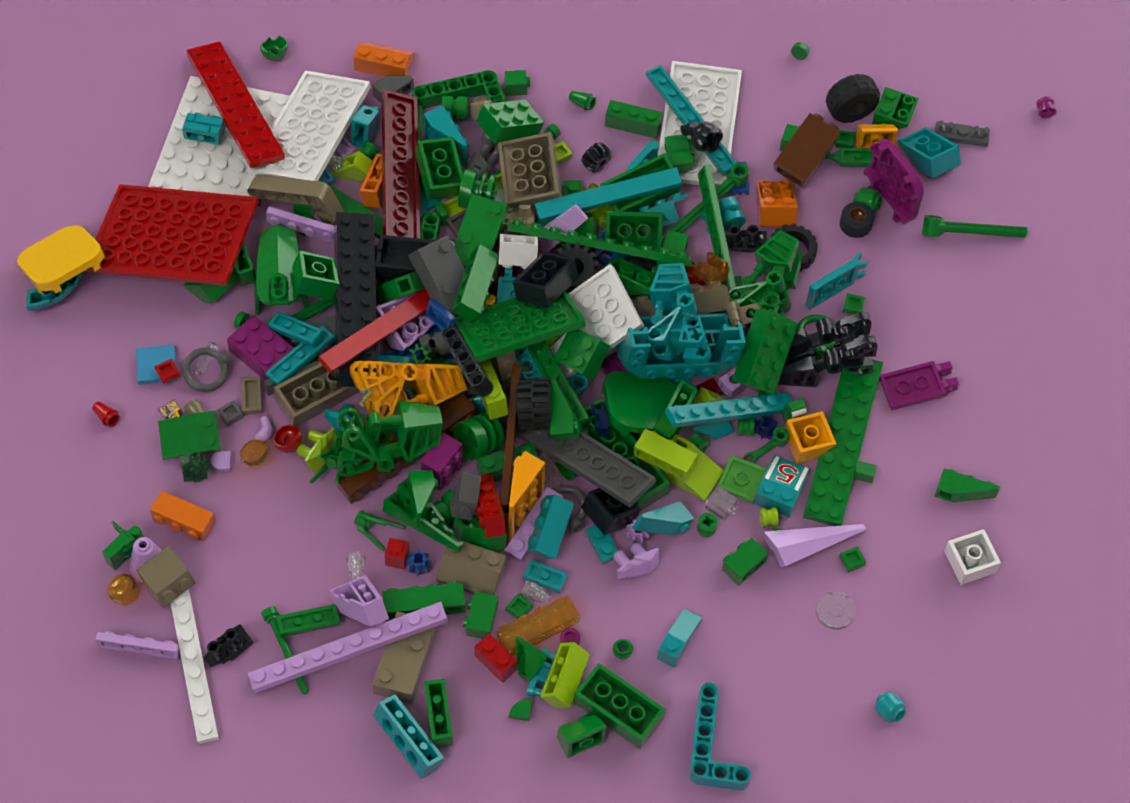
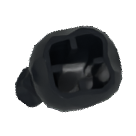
M692 122L680 126L681 134L685 136L690 135L691 144L700 152H715L723 139L721 129L711 122Z

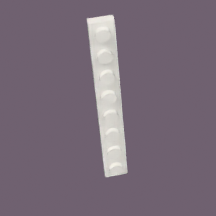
M188 589L171 602V608L198 744L219 740Z

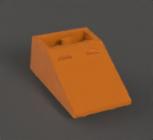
M769 180L756 181L760 227H782L783 225L791 226V224H796L798 206L793 183L787 180L779 182Z

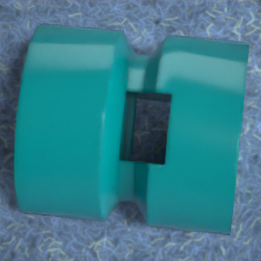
M726 197L718 202L723 227L726 231H729L732 225H737L741 228L746 223V218L742 210H740L741 207L736 197Z

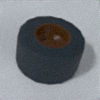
M852 202L842 210L839 222L840 228L850 237H864L871 231L874 214L872 209L866 204Z

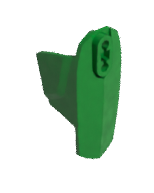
M279 224L268 228L260 235L256 280L254 283L255 315L259 314V300L268 306L290 305L300 297L304 308L309 306L308 295L295 293L292 265L299 252L295 231Z

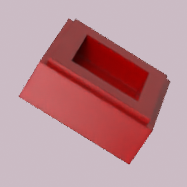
M172 359L154 366L162 384L181 377Z

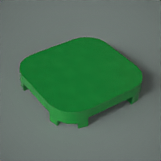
M617 371L609 373L601 388V394H604L608 413L606 420L608 427L612 425L621 432L620 436L628 437L629 432L643 433L645 429L662 435L653 429V426L676 386L667 378L641 379L631 372ZM678 427L670 438H667L664 435L663 437L666 439H672V437H674L675 434L678 435L680 433L682 427Z

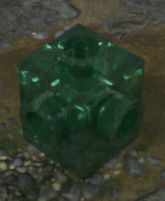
M194 452L188 456H181L184 482H201L204 479H208V471H211L210 460H206L205 453Z

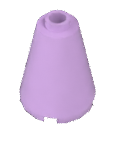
M141 537L134 542L129 563L131 576L139 583H143L136 570L162 551L147 537Z

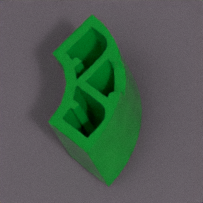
M473 515L471 521L454 517L452 530L456 539L494 552L505 549L507 531L506 535L486 538L484 528H480L477 515Z

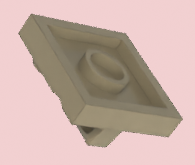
M531 205L508 206V215L502 231L507 229L508 222H513V219L522 220L526 225L535 223L536 208L531 207Z

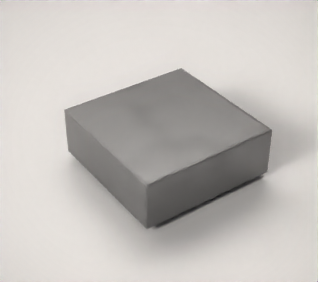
M234 400L217 409V413L227 427L244 418L242 411Z

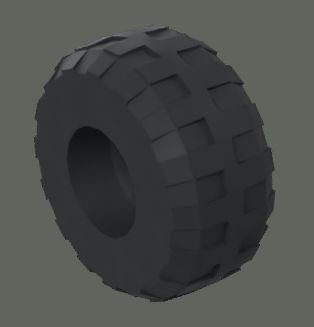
M864 74L849 75L839 80L829 89L825 102L830 114L836 121L852 123L863 119L876 109L880 100V92L870 76Z

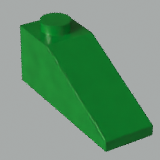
M551 379L550 435L556 441L579 439L581 423L561 385L555 379Z
M432 470L409 471L407 487L415 527H420L433 500L434 490L438 489L437 478H434Z

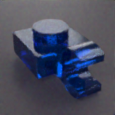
M601 402V409H595L594 403H592L590 411L592 415L598 418L595 420L596 431H600L601 438L609 437V423L605 411V403Z

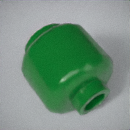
M861 188L858 193H855L854 202L864 203L875 212L881 206L882 196L875 189Z

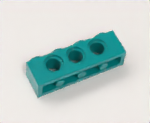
M394 694L379 702L373 717L420 778L423 779L437 771L444 759L443 755L398 697Z

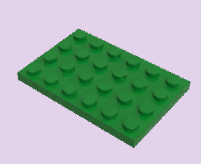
M566 291L549 308L516 301L515 297L485 307L480 317L477 316L472 321L458 316L455 317L457 321L454 322L455 327L460 331L478 363L485 362L496 356L505 355L517 349H523L535 343H541L553 337H559L562 334L576 331L586 326L585 319Z

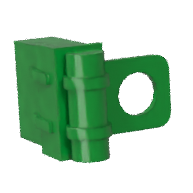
M112 521L113 528L120 535L102 551L106 563L114 570H117L129 557L131 558L134 542L144 537L138 526H133L126 531Z

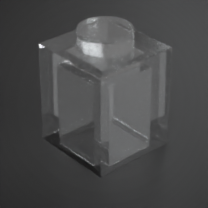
M718 486L708 497L705 508L725 521L728 516L732 517L737 511V498Z

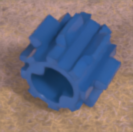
M421 550L415 553L410 552L409 559H406V565L409 566L410 573H417V576L421 573H428L427 569L431 566V561L428 560V553H422Z

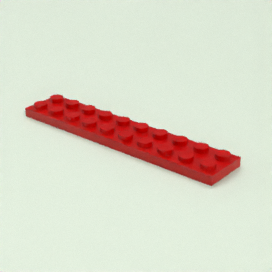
M221 42L187 49L189 60L250 169L284 160L285 153Z

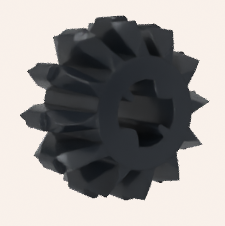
M602 142L594 143L582 155L581 162L592 173L598 172L611 160L612 152Z

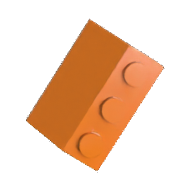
M364 41L358 44L353 57L354 70L382 77L408 76L415 52Z

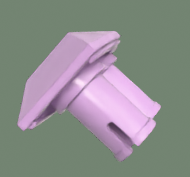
M635 543L630 548V552L634 555V558L631 560L621 550L613 556V560L620 566L617 569V579L637 577L649 573L659 566V548L645 551L640 543Z

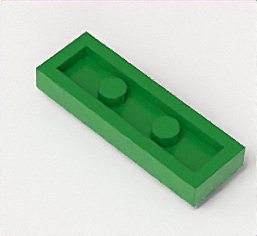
M335 604L278 615L275 619L280 637L340 626Z

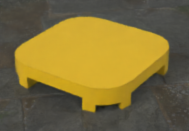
M73 225L60 229L28 247L18 256L17 262L23 275L29 278L39 293L44 294V291L54 290L56 294L62 291L60 284L90 267L96 272L101 268V261L106 258L99 243L83 227Z

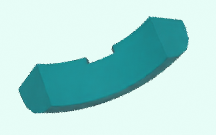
M84 271L60 284L62 291L56 294L54 290L44 291V294L39 293L37 289L27 290V310L33 311L50 307L66 298L77 287Z

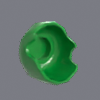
M278 36L275 40L268 37L265 42L261 43L260 51L263 57L268 60H281L287 53L288 42L282 36Z

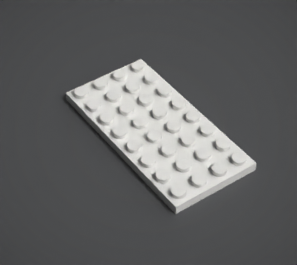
M672 61L671 79L702 119L715 124L723 132L721 143L731 155L742 70ZM667 103L665 105L658 156L666 153L664 147L665 137L681 135L680 126L683 125ZM692 145V150L690 151L691 154L694 153L696 163L693 164L691 171L679 172L682 183L699 185L698 172L704 165H711L715 188H717L727 179L726 175L722 176L705 152L696 150Z
M305 71L271 128L272 133L285 153V159L251 169L248 167V174L318 181L348 129L352 118L357 113L371 88L370 81Z

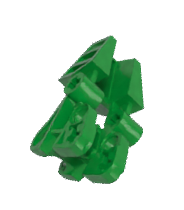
M780 230L754 252L757 262L756 267L753 269L754 272L750 276L743 278L744 286L734 287L729 290L730 302L739 303L740 307L757 303L760 309L773 311L777 314L780 312L781 316L785 317V312H788L792 306L788 292L790 288L796 289L803 258V253L798 250L799 240ZM762 274L766 276V281H756ZM735 292L741 294L739 299H732L731 295ZM747 310L746 316L753 318L756 310Z
M399 400L393 415L379 417L378 413L373 412L369 414L368 419L354 408L342 410L339 414L338 425L343 428V431H335L333 440L334 453L338 455V474L350 477L372 469L374 462H376L379 471L388 472L395 466L393 458L404 456L406 463L438 446L440 444L443 424L439 406ZM346 414H354L352 418H344ZM398 431L399 442L376 447L377 444L385 443L390 437V433ZM365 459L370 460L367 463H360L362 460Z

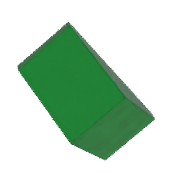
M517 636L515 637L518 676L531 681L548 656L530 642Z

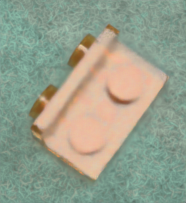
M707 252V262L700 261L698 264L691 265L690 267L692 274L708 284L727 281L730 271L728 262L712 252Z

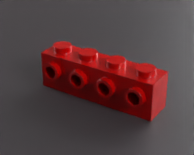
M483 474L481 475L476 513L477 517H479L480 528H484L486 538L506 535L504 513L493 476Z

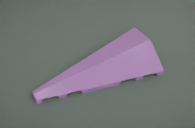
M864 524L766 531L763 534L770 550L774 551L780 567H785L865 531L867 528Z

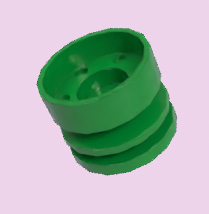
M465 169L459 190L458 207L467 209L472 194L495 201L497 195V175L492 174L488 182V173H484L482 179L478 180V171Z
M487 412L460 421L453 428V438L462 443L463 457L467 460L472 461L499 450L504 444L505 437L501 423L497 418L490 420Z

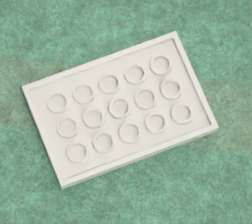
M611 264L568 293V296L585 319L586 326L579 330L611 346L609 350L625 340L628 328L638 331L644 327L614 266ZM567 333L545 340L554 356ZM559 363L567 378L577 373Z

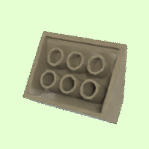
M551 132L498 143L505 204L517 207L519 205L535 207V203L562 197L556 146Z

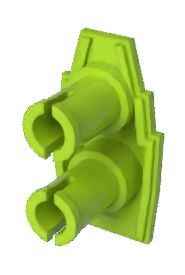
M332 428L325 434L315 429L310 430L308 439L316 444L313 448L304 444L297 448L298 456L306 458L305 461L314 474L326 464V457L319 459L318 455L333 448L335 428Z

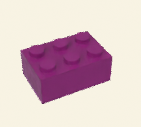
M255 315L227 338L229 351L264 380L269 379L266 377L265 372L294 349V347Z

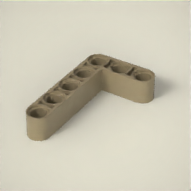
M257 174L247 189L250 196L258 197V199L313 206L320 220L333 226L336 212H344L331 187L324 182Z

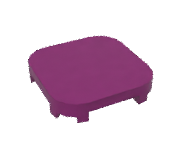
M882 139L870 146L869 149L873 155L870 167L864 169V175L869 178L871 183L868 188L878 190L894 210L892 219L896 223L900 221L904 225L914 220L918 215L924 193L923 185L916 171L890 140Z

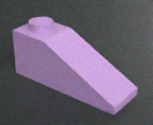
M575 204L542 228L549 229L550 226L561 228L560 231L568 233V230L574 231L588 217ZM538 237V250L548 252L561 241Z

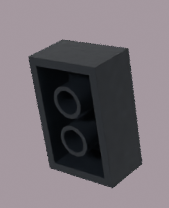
M543 251L513 281L516 301L549 308L578 278L575 258Z

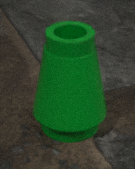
M572 90L569 94V100L584 110H592L596 104V97L591 93Z

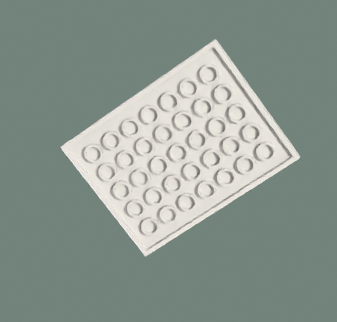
M190 76L148 187L250 196L247 189L255 175L248 174L247 168L249 165L225 122V130L220 145L184 139L182 128L187 113L194 114L198 112L203 116H218L222 119L201 79ZM247 87L271 129L290 96Z

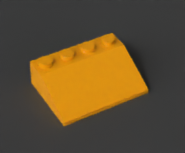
M526 451L522 456H518L513 463L514 471L509 502V542L544 492L545 462Z

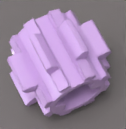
M634 519L633 524L631 523L626 527L628 531L626 538L632 540V544L640 543L642 545L643 540H649L650 534L645 531L636 533L635 531L638 530L632 528L636 522Z

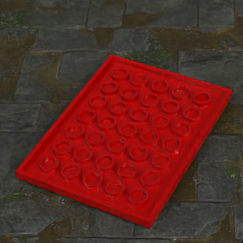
M119 184L95 238L106 259L101 261V268L96 272L91 267L85 270V272L227 286L259 204L258 197Z

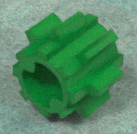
M416 343L415 350L409 349L413 353L409 360L414 359L416 361L415 364L419 362L426 364V359L432 360L428 356V353L432 350L425 349L426 343L422 347H419L418 343ZM418 349L424 351L425 359H417L418 355L415 353Z

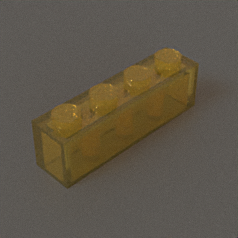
M568 595L563 598L558 597L551 604L540 606L529 615L524 614L517 618L515 622L500 626L499 630H497V640L514 656L516 655L515 637L519 636L532 645H536L578 624L580 614Z

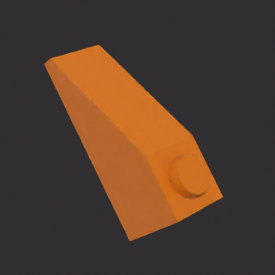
M376 154L359 190L363 206L381 208L383 205L382 154Z

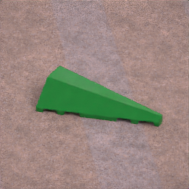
M408 478L398 484L396 492L384 499L383 512L457 553L463 547V543L456 539L454 531L446 526L444 518L432 503L420 527H415L407 487Z

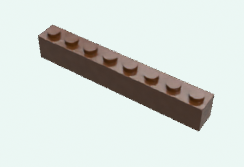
M463 392L439 407L443 422L441 434L443 432L447 435H453V428L456 423L477 415L475 406ZM398 436L390 442H388L387 444L399 442ZM404 456L393 458L395 466L388 472L379 471L376 462H374V467L368 471L350 477L341 476L337 487L351 504L355 501L358 502L369 491L376 490L382 482L393 478L399 470L409 467L415 459L406 463ZM365 459L362 460L360 463H367L370 460Z

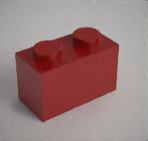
M490 633L474 646L475 657L502 683L517 671L518 660Z

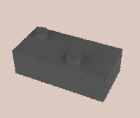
M448 235L408 256L430 299H436L456 317L458 314L453 312L452 308L465 268Z

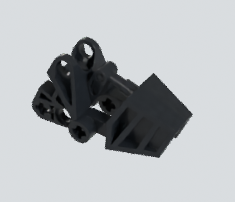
M858 312L840 319L836 322L835 326H833L831 319L823 318L816 322V333L808 335L804 328L796 333L793 337L778 385L817 387L821 379L820 372L825 369L831 374H836L843 370L859 376L870 373L874 363L869 357L876 356L878 345L876 337L870 334L872 322L869 313ZM834 341L833 348L826 350L821 355L822 360L816 361L814 348ZM861 367H867L864 370H859Z

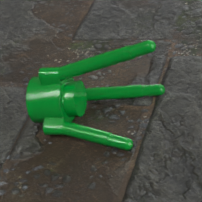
M334 448L318 455L319 459L326 457V465L310 480L311 484L328 468H337L338 455L334 453ZM338 472L335 478V484H338L341 477L338 474Z
M363 510L358 512L354 520V524L359 526L357 530L368 537L382 551H385V547L366 529H371L374 523L383 526L391 525L401 529L406 528L404 525L374 516Z

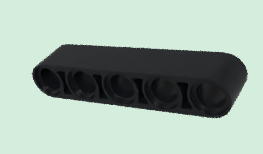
M453 325L446 327L442 332V338L467 381L480 396L489 395L493 391L494 386L481 363H478L460 331Z

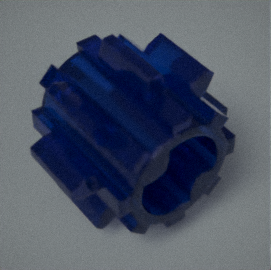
M762 416L760 420H756L755 433L760 435L761 439L767 438L771 440L774 430L778 426V421L773 419L772 416Z

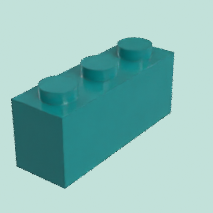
M546 495L540 504V514L534 522L535 529L528 540V552L547 560L556 559L574 503L556 495Z

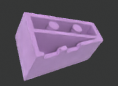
M366 575L328 590L333 604L336 605L337 612L370 627L380 625L389 619L381 596Z

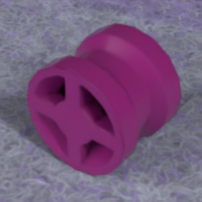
M1045 96L1037 100L1036 105L1041 118H1049L1056 114L1057 111L1052 97Z

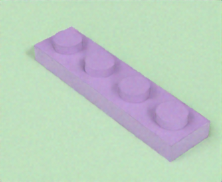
M548 487L505 548L506 554L521 562L528 554V540L535 529L534 522L540 514V504L546 495H556L564 499L563 495Z
M105 631L104 633L97 632L96 642L99 648L179 659L180 649L178 644L173 641L166 640L160 642L149 637L141 639L130 634L121 636L110 631Z

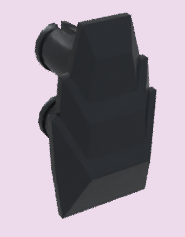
M732 225L729 228V235L725 236L727 246L735 251L755 252L767 242V231H758L759 228L756 225H750L747 230H741L740 232L739 226Z
M239 624L234 628L227 629L223 635L216 639L217 641L209 642L207 645V650L209 651L203 658L210 667L220 663L224 664L229 660L233 661L254 642L242 625Z

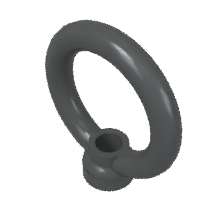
M208 347L198 348L192 351L184 360L182 374L185 382L194 390L210 392L223 385L228 376V365L233 362L226 350L219 352ZM201 355L213 356L221 367L220 376L211 384H199L190 374L191 363Z
M569 485L553 488L552 490L559 494L570 493L579 499L580 511L577 515L569 518L566 529H570L572 533L581 531L585 527L583 520L587 515L581 508L586 498L585 494L580 489Z

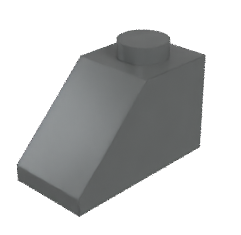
M385 76L374 83L373 96L382 103V92L384 89L407 95L414 89V80L411 76Z
M462 471L449 502L452 517L471 521L478 503L481 475Z

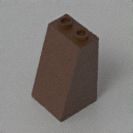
M809 113L773 163L776 172L803 189L806 188L840 137L839 128L833 123L827 124L824 122V118L817 113L814 115Z

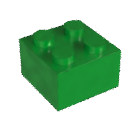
M304 251L298 252L292 265L295 293L331 300L339 285L335 258Z
M578 329L566 334L553 360L593 380L611 346Z

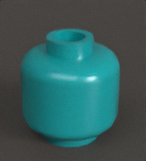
M882 693L877 697L875 710L885 721L889 723L899 722L905 716L906 704L895 693Z

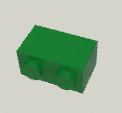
M750 538L747 542H741L733 554L729 553L725 556L722 571L739 586L767 562L769 553L753 538Z
M475 591L473 598H469L467 610H470L469 616H465L463 628H466V636L483 639L489 633L491 634L498 607V596Z

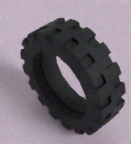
M791 224V226L783 225L782 228L778 227L775 233L771 234L770 238L781 230L803 242L808 251L802 258L800 272L804 268H809L810 264H813L817 253L818 244L816 237L812 236L811 231L804 229L801 225L798 227L796 224Z

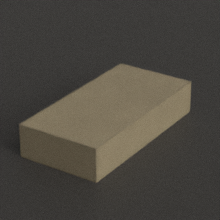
M260 376L241 378L243 415L261 414Z

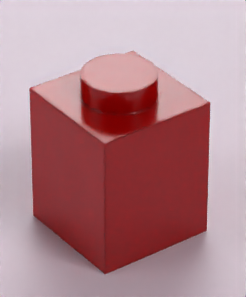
M389 538L384 555L385 566L405 570L406 559H408L410 552L409 542Z

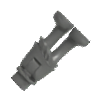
M485 132L481 135V142L483 144L479 153L474 152L465 168L478 171V180L482 179L484 173H488L489 176L492 166L500 158L498 144H494ZM495 147L491 156L488 158L487 161H485V157Z

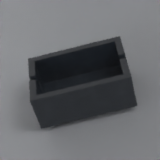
M380 235L375 264L376 278L394 280L415 272L416 270L408 255L436 240Z

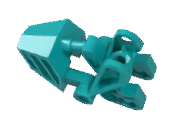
M659 264L649 291L655 315L651 318L653 326L648 330L649 334L647 337L650 343L655 344L652 347V353L657 359L672 361L678 353H684L683 359L685 363L706 364L712 358V354L701 319L697 315L699 311L684 264ZM654 332L661 333V335L656 338L650 337L651 334ZM662 347L666 348L664 353H656L657 349ZM703 348L705 356H701L699 349Z

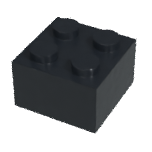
M600 488L589 491L581 506L603 535L626 528L631 523L633 524V520H636L641 511L636 503L628 507Z

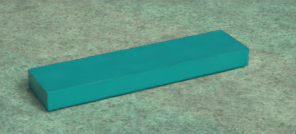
M323 325L319 328L324 331L325 335L314 348L300 343L265 372L266 377L276 386L285 382L336 340L335 336Z

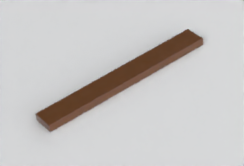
M520 363L512 364L500 502L503 513H509L514 471L513 463L515 461L518 425L516 387L518 381L522 378Z

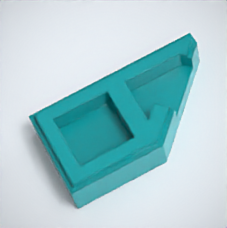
M721 421L693 428V433L699 432L710 439L718 440L732 434L733 428L728 421Z

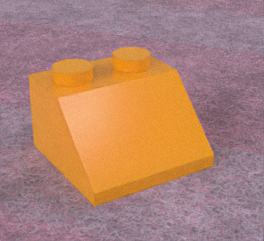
M884 123L857 125L855 132L856 148L869 149L872 144L882 139H888L895 144L898 128L893 124Z
M823 411L786 421L785 428L789 431L787 442L796 464L814 460L836 446V441Z

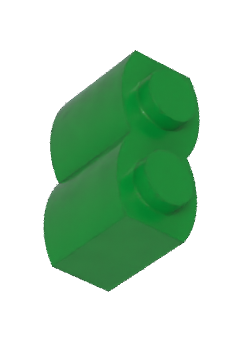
M683 134L665 137V152L673 167H677L678 172L691 171L693 164L696 163L694 153L691 154L690 151L692 150L691 139H688Z
M244 243L234 266L238 281L242 286L254 283L256 280L255 270Z

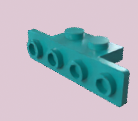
M681 192L671 195V199L665 201L664 198L654 202L656 206L650 208L647 205L639 208V212L663 213L662 227L680 220L673 203L689 196L687 193L682 195Z

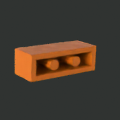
M162 490L150 508L151 516L156 523L169 525L174 531L187 533L189 537L195 540L205 541L216 523L214 513Z

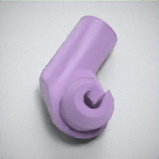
M269 416L260 418L262 428L255 435V439L259 443L267 441L273 435L274 430Z

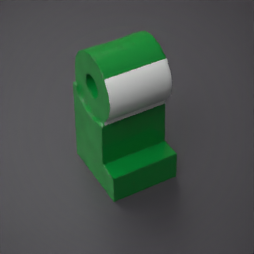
M798 398L797 401L785 403L782 413L785 424L787 420L804 416L807 413L803 399Z

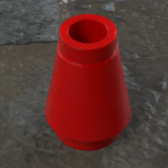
M97 401L92 406V410L105 426L113 427L118 423L120 415L117 410L100 401Z

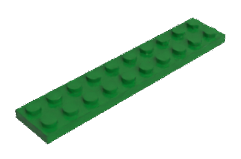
M872 359L874 363L873 369L865 375L859 376L844 370L841 372L828 420L836 446L818 458L803 515L805 519L831 526H842L883 365L881 361ZM861 367L859 370H864L867 367Z

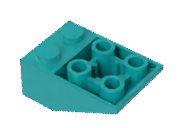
M444 106L423 113L424 135L427 140L453 137L460 164L466 167L469 158V143L465 137H462L459 126L454 124L451 113L446 111Z

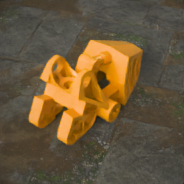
M355 361L349 369L356 388L359 390L363 388L365 390L369 389L371 392L370 396L363 402L368 414L372 413L373 407L374 412L378 413L379 417L393 415L399 400L435 406L467 390L459 365ZM363 368H368V372H363ZM412 380V386L418 395L408 400L403 384L405 381ZM387 407H389V413L386 416H383L387 410Z

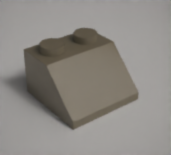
M167 546L136 570L150 595L163 608L196 584L189 570L170 546Z

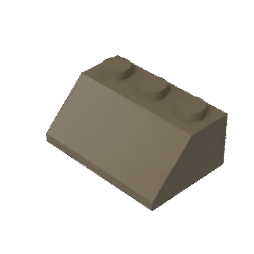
M461 540L458 541L463 543V547L458 553L448 547L445 548L436 578L437 582L443 584L449 582L463 583L464 591L473 594L476 591L495 595L506 568V555Z

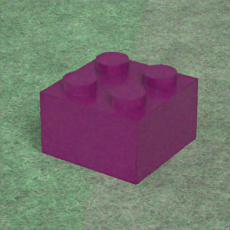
M442 432L440 444L429 450L420 461L421 470L433 471L440 491L444 486L449 485L453 477L452 475L463 466L462 443Z

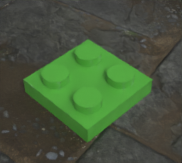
M731 455L716 490L753 504L756 492L767 469Z

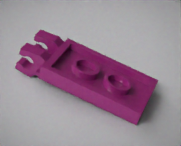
M934 361L881 374L879 380L891 411L945 397L949 392L958 390L959 382L957 377L944 381L942 379L943 376L952 373L953 367L951 362L948 361L935 365Z

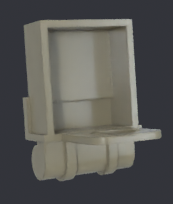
M727 303L726 309L730 327H737V324L742 323L744 336L748 335L745 325L752 323L753 318H748L746 312L749 309H760L759 304L754 303L740 307L739 303Z

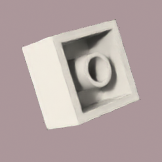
M500 234L498 264L502 265V267L513 268L514 265L526 269L537 258V236Z
M984 529L948 541L944 550L960 585L997 573L1001 564Z

